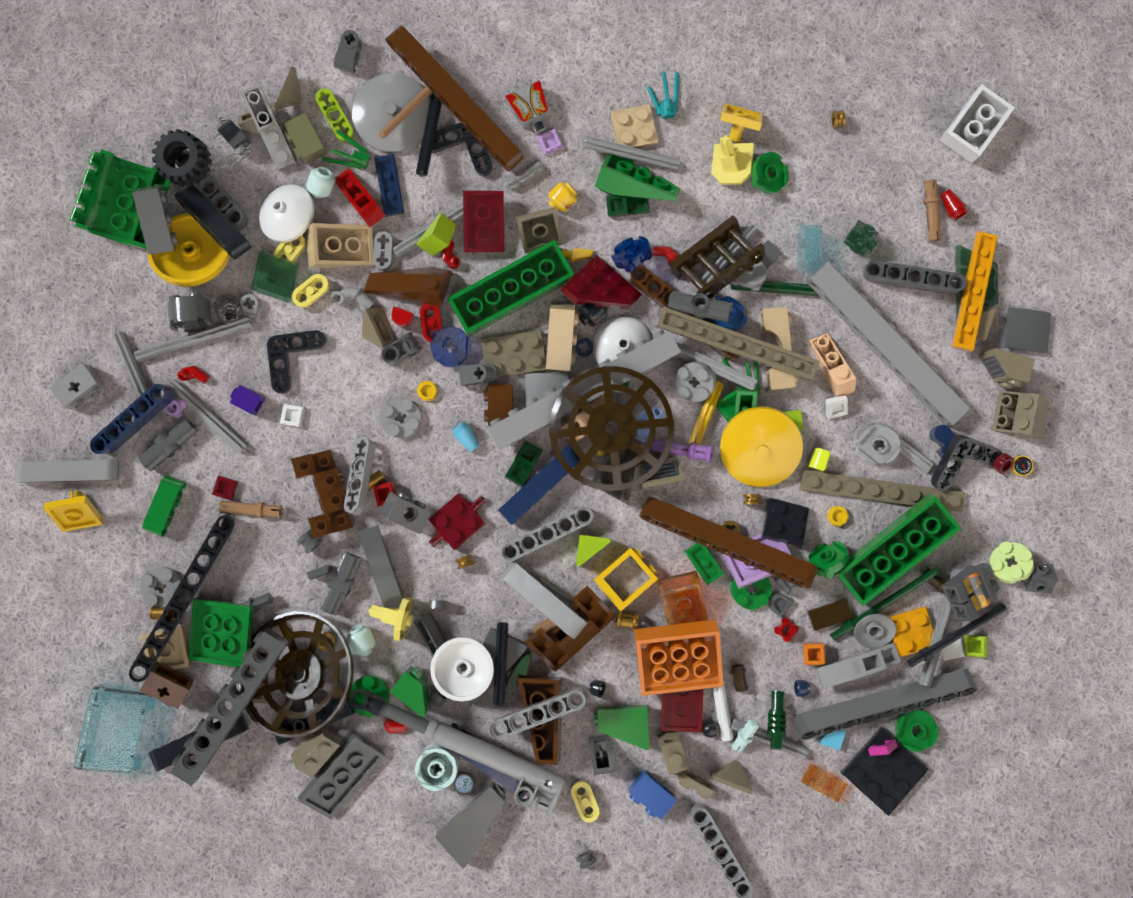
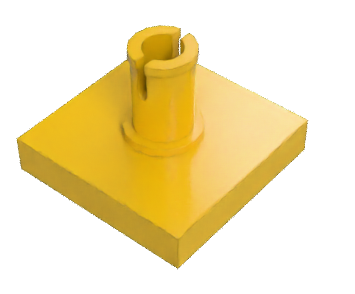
M724 103L720 120L733 124L729 137L732 138L733 142H740L744 127L760 131L762 113Z
M75 490V494L71 491L68 499L44 503V511L62 532L103 525L101 514L87 496L79 490Z

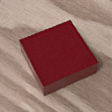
M218 475L212 495L233 501L239 481Z

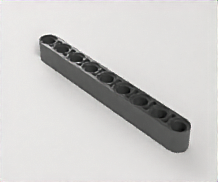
M960 669L933 677L930 687L922 686L918 681L800 713L794 717V722L800 738L807 740L965 697L975 693L978 687L969 669Z

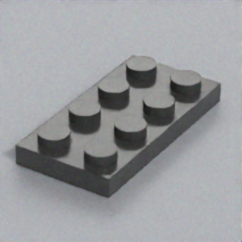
M353 733L298 796L299 802L331 819L385 757L383 751Z

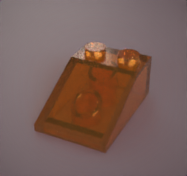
M697 570L657 579L667 625L708 620Z

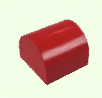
M393 307L391 317L394 323L401 328L411 326L415 315L407 310Z
M394 482L373 487L377 507L383 506L390 492L397 494Z

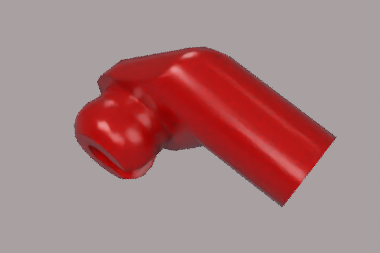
M450 241L449 245L443 249L441 258L449 268L456 269L460 266V259L452 253L454 242Z
M653 246V256H665L668 259V264L679 257V254L670 246Z
M194 365L184 367L177 373V377L181 381L196 378L205 384L210 378L208 374Z
M392 719L384 721L385 731L389 734H402L410 728L401 723L394 722Z

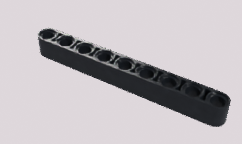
M221 515L215 521L131 665L129 677L132 681L142 682L150 674L234 529V519L230 515ZM227 518L231 521V527L226 530L221 529L219 521ZM216 536L220 538L221 544L218 547H211L208 543L211 537ZM207 555L210 558V563L203 566L199 564L198 557ZM191 573H196L200 577V580L195 584L187 580V576ZM184 591L188 593L189 599L185 602L179 601L177 599L179 592ZM175 610L178 613V618L169 620L166 617L167 611ZM164 629L167 632V636L160 639L156 637L155 631ZM149 647L154 648L156 655L154 657H147L144 650ZM141 666L145 669L146 673L142 676H137L134 673V668Z

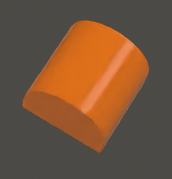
M823 642L803 644L805 665H826Z

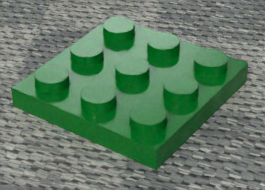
M202 598L193 599L188 660L241 667L244 662L242 657L251 647L254 606Z

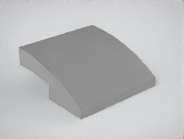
M568 373L525 374L526 403L536 397L538 401L545 397L544 393L553 388L556 391L563 388L562 383L568 381Z

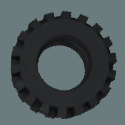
M176 129L175 132L170 130L167 131L168 135L162 134L160 136L161 140L155 142V145H157L156 149L153 148L152 153L155 154L152 157V162L156 163L154 165L155 169L159 171L162 177L182 187L185 185L191 187L193 183L196 185L201 183L200 179L204 180L207 177L205 175L206 171L210 172L211 168L208 165L212 164V159L209 158L211 153L207 149L206 144L185 130L184 132L180 129ZM189 149L187 163L182 167L176 168L175 159L181 151Z

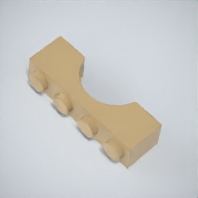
M787 307L762 309L760 311L762 332L771 335L777 341L779 347L792 351L791 344L794 343L793 332H790L789 329L792 317ZM775 368L766 371L768 392L791 390L796 388L795 384H798V376Z

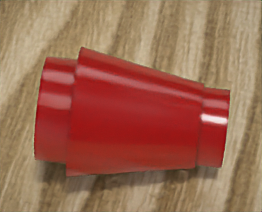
M951 189L941 194L940 197L949 218L952 217L953 221L963 217L968 212L966 209L967 205Z

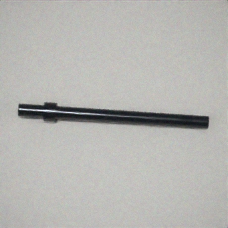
M1000 604L932 646L922 648L918 651L917 655L907 660L908 665L914 667L922 661L930 660L934 657L935 653L1007 610L1006 606Z

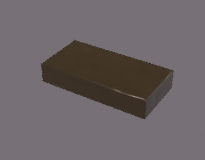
M847 598L807 611L814 631L853 618Z

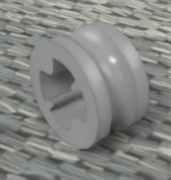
M247 294L241 298L240 306L248 313H255L260 308V301L254 295ZM248 299H251L253 302H255V305H252L253 308L251 309L248 306H245L246 302L249 303L247 301Z

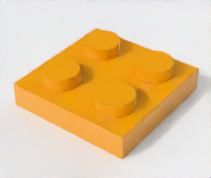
M926 606L889 616L896 626V633L892 642L895 643L899 657L916 653L926 646L929 647L934 631Z

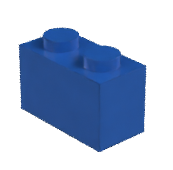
M644 769L628 788L629 797L638 805L642 803L646 807L645 811L653 818L657 816L662 820L677 801L676 796Z

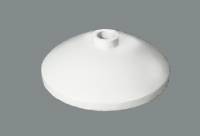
M284 185L272 191L264 200L259 213V223L263 233L276 242H290L300 237L313 220V199L304 188L298 185Z
M628 316L613 317L605 321L597 329L593 338V354L598 364L607 359L611 362L617 359L616 355L626 349L630 352L636 349L635 344L644 339L646 342H649L652 338L648 329L639 320ZM620 341H625L627 346L621 347L619 345Z
M458 637L445 642L438 648L432 658L430 671L432 681L441 694L455 701H468L480 696L488 688L493 677L494 666L492 657L484 645L471 638ZM460 664H466L467 670H461Z

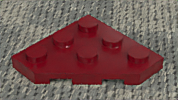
M598 255L588 262L560 290L575 304L594 303V306L610 307L613 305L620 306L621 309H629L642 295Z

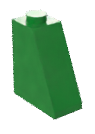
M646 705L597 707V713H593L594 725H598L599 732L644 750H649L648 712Z

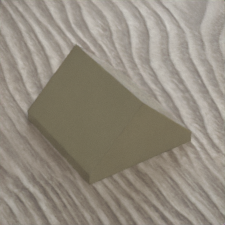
M556 207L516 217L524 253L534 251L554 239L558 245L563 244Z

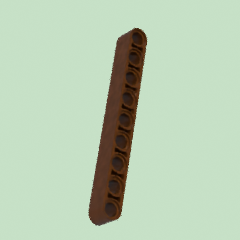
M400 25L386 37L385 40L390 48L506 171L510 172L524 159V155L519 148L404 26Z
M647 497L639 515L646 522L802 588L810 589L818 571L815 565L654 497Z

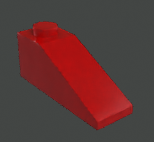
M349 168L335 178L336 185L369 228L386 216Z

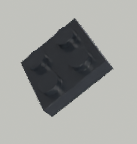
M770 497L767 503L761 537L802 547L809 508Z

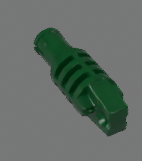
M771 691V709L768 711L767 738H770L771 750H781L782 739H786V713L783 710V691Z

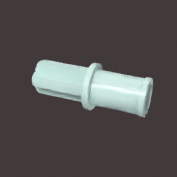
M755 719L748 720L745 726L738 731V737L732 743L735 751L741 746L738 752H743L747 744L753 741L754 734L759 728V724Z

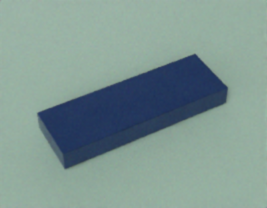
M395 155L374 157L385 217L405 214Z

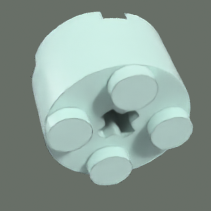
M439 744L429 745L423 750L416 762V777L424 788L431 791H440L453 783L459 770L458 755ZM436 763L440 765V769H439V770H436V769H435V768H436V766H435Z

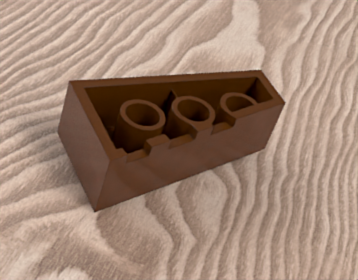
M520 676L518 678L522 692V701L525 707L562 694V677ZM555 701L553 703L554 709L562 711V703ZM534 709V715L537 718H543L542 710ZM561 717L530 728L536 764L557 765L561 760Z

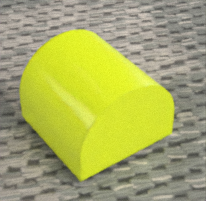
M814 448L808 467L824 472L831 454L830 451Z

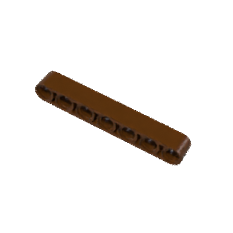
M642 265L634 266L629 277L632 285L662 309L663 307L668 308L665 298L670 297L672 291L675 290ZM641 272L644 275V279L636 280L633 274ZM656 284L659 286L660 291L653 293L650 291L649 286ZM707 317L704 318V319H701V320H704V321H707V322H709V323H712V324L717 325L715 322L710 321ZM710 346L730 362L737 361L740 358L738 355L731 356L729 352Z

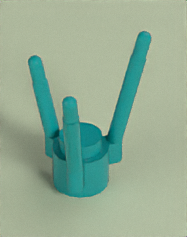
M663 71L665 100L661 101L660 106L651 86H648L647 89L656 108L657 115H661V119H667L677 116L676 112L679 111V73H675L674 97L672 101L669 97L666 72Z

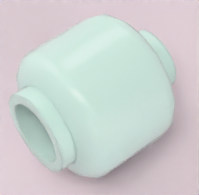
M325 167L312 169L306 182V188L315 198L328 197L333 190L335 177Z
M361 624L348 630L346 639L352 654H360L361 657L372 653L371 649L376 645V641L369 627H364Z

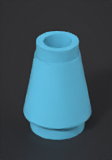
M463 421L452 429L453 436L469 452L479 446L470 424L467 425Z

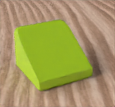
M965 635L964 656L987 657L988 635Z

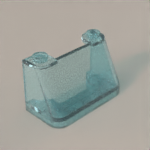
M108 681L95 686L89 696L74 760V768L83 771L131 775L137 773L141 769L143 762L140 759V754H137V748L145 714L154 709L156 698L149 697L139 691L141 688Z

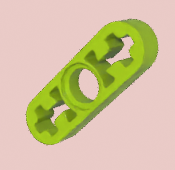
M320 89L315 96L317 104L338 140L348 143L336 133V130H340L339 125L342 124L344 129L348 131V137L353 139V128L329 89ZM323 95L328 97V101L331 104L330 107H327L326 103L322 101ZM334 111L340 113V118L336 121L330 119V114Z

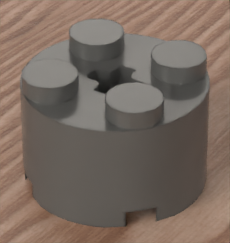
M190 293L189 296L183 297L179 295L169 296L167 304L169 327L171 330L178 331V328H183L184 332L190 333L207 329V325L212 326L210 301L202 297L201 293Z

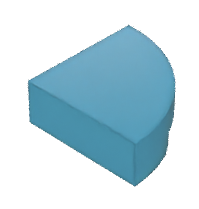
M846 730L823 735L819 743L840 750Z

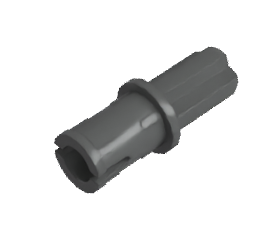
M266 593L256 598L250 597L248 601L241 604L254 606L253 613H257L259 609L272 605L274 598L271 593Z

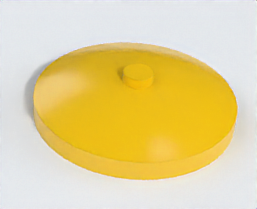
M189 213L172 217V230L176 232L178 238V245H176L175 250L148 255L147 251L148 261L156 275L163 281L180 287L201 285L215 278L227 265L230 258L229 254Z
M753 407L738 413L728 422L720 439L721 459L727 471L739 482L754 487L772 486L788 478L797 468L803 453L802 436L795 422L784 412L771 407Z

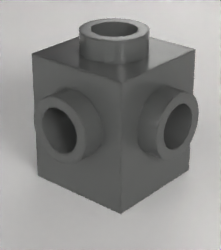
M1034 563L1032 574L1024 581H1021L1024 582L1026 591L1051 594L1058 578L1052 564Z

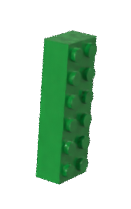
M554 239L447 299L468 337H471L564 286L574 276V273Z
M928 494L850 555V563L836 572L835 575L856 601L864 606L962 528L936 496Z

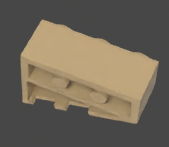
M551 303L546 369L570 371L571 365H575L576 353H572V345L577 343V333H573L574 325H578L579 313H575V304Z

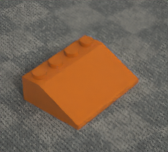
M716 620L633 629L641 696L724 686L720 631Z

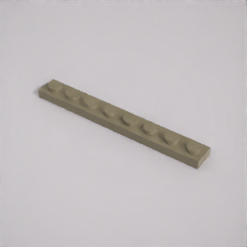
M663 307L657 324V328L666 331L670 330L674 334L809 381H813L820 362Z
M802 470L800 490L911 506H914L926 495L931 494L936 496L948 511L962 512L965 492L939 491L931 487Z

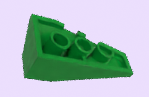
M611 154L607 155L594 186L604 193L670 201H676L681 189L661 176L655 177L651 175L649 168L645 166L640 168L633 164L635 160Z

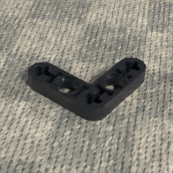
M461 122L436 131L434 141L436 142V147L433 148L432 153L465 143L476 173L482 177L491 174L493 167L488 151L484 147L480 153H473L471 151L474 144L481 145V143L469 132L462 133L463 138H460L458 129L461 128V132L467 130ZM449 132H454L457 138L455 141L450 142L446 140V135ZM440 135H442V139H443V141H444V143H445V144H443V145H442L441 141H439V140H440V138H439ZM481 157L483 158L485 165L489 164V166L486 167V171L478 169L479 167H481L479 158Z
M318 330L275 335L268 339L267 353L271 386L275 392L286 394L291 389L288 353L323 348L327 339L322 332ZM307 335V339H314L315 335H318L322 340L318 341V345H316L314 342H307L304 336ZM295 337L302 339V345L298 348L292 346V340ZM285 338H287V346H279L278 350L272 347V344H275V340L279 343H286ZM279 359L283 360L285 364L284 368L280 371L274 367V363ZM286 373V376H282V381L286 383V386H283V390H281V388L277 387V384L280 383V377H275V374Z
M958 434L951 439L931 478V484L939 491H946L953 484L966 457L993 466L995 460L1002 452L993 445ZM979 446V451L973 454V449ZM988 452V453L993 454V455H992V456H986V453ZM951 459H955L954 464L948 467V462Z

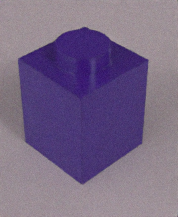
M239 385L231 393L230 397L232 399L230 403L256 416L266 398Z

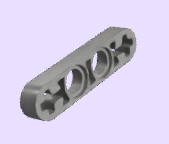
M360 437L355 443L344 502L345 511L355 516L360 515L365 508L375 451V443L367 437ZM364 462L363 469L359 471L360 463ZM361 481L360 488L355 490L357 482Z

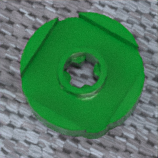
M767 152L754 158L751 168V183L754 188H758L766 194H773L780 191L782 187H785L788 182L789 171L787 165H784L781 161L783 158L779 154ZM768 169H770L772 176L768 175Z
M832 541L833 544L829 545L822 543L809 553V563L818 568L816 575L832 578L836 572L850 563L851 559L848 550L843 543L839 541Z
M768 577L753 583V586L757 588L756 591H753V595H750L745 590L749 585L739 589L733 578L730 585L732 598L738 605L749 610L765 606L772 594V585Z
M375 675L362 676L352 684L349 697L355 690L364 687L370 692L373 691L374 694L387 699L386 702L389 703V686L381 677ZM362 693L356 694V700L359 703H365V696ZM355 709L356 713L367 718L376 716L363 709Z
M917 709L903 713L899 716L895 725L896 738L908 750L921 752L928 747H932L937 741L938 726L934 718L923 710ZM919 725L921 733H917L914 736L912 728Z

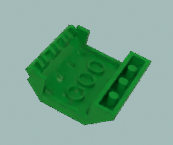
M100 149L99 153L92 151L88 165L94 167V170L86 168L81 184L88 186V188L80 187L75 203L81 205V209L73 207L69 221L76 223V228L93 235L134 248L147 250L132 192L138 188L163 184L167 195L171 181L162 177L154 166L149 168L118 158L112 152Z

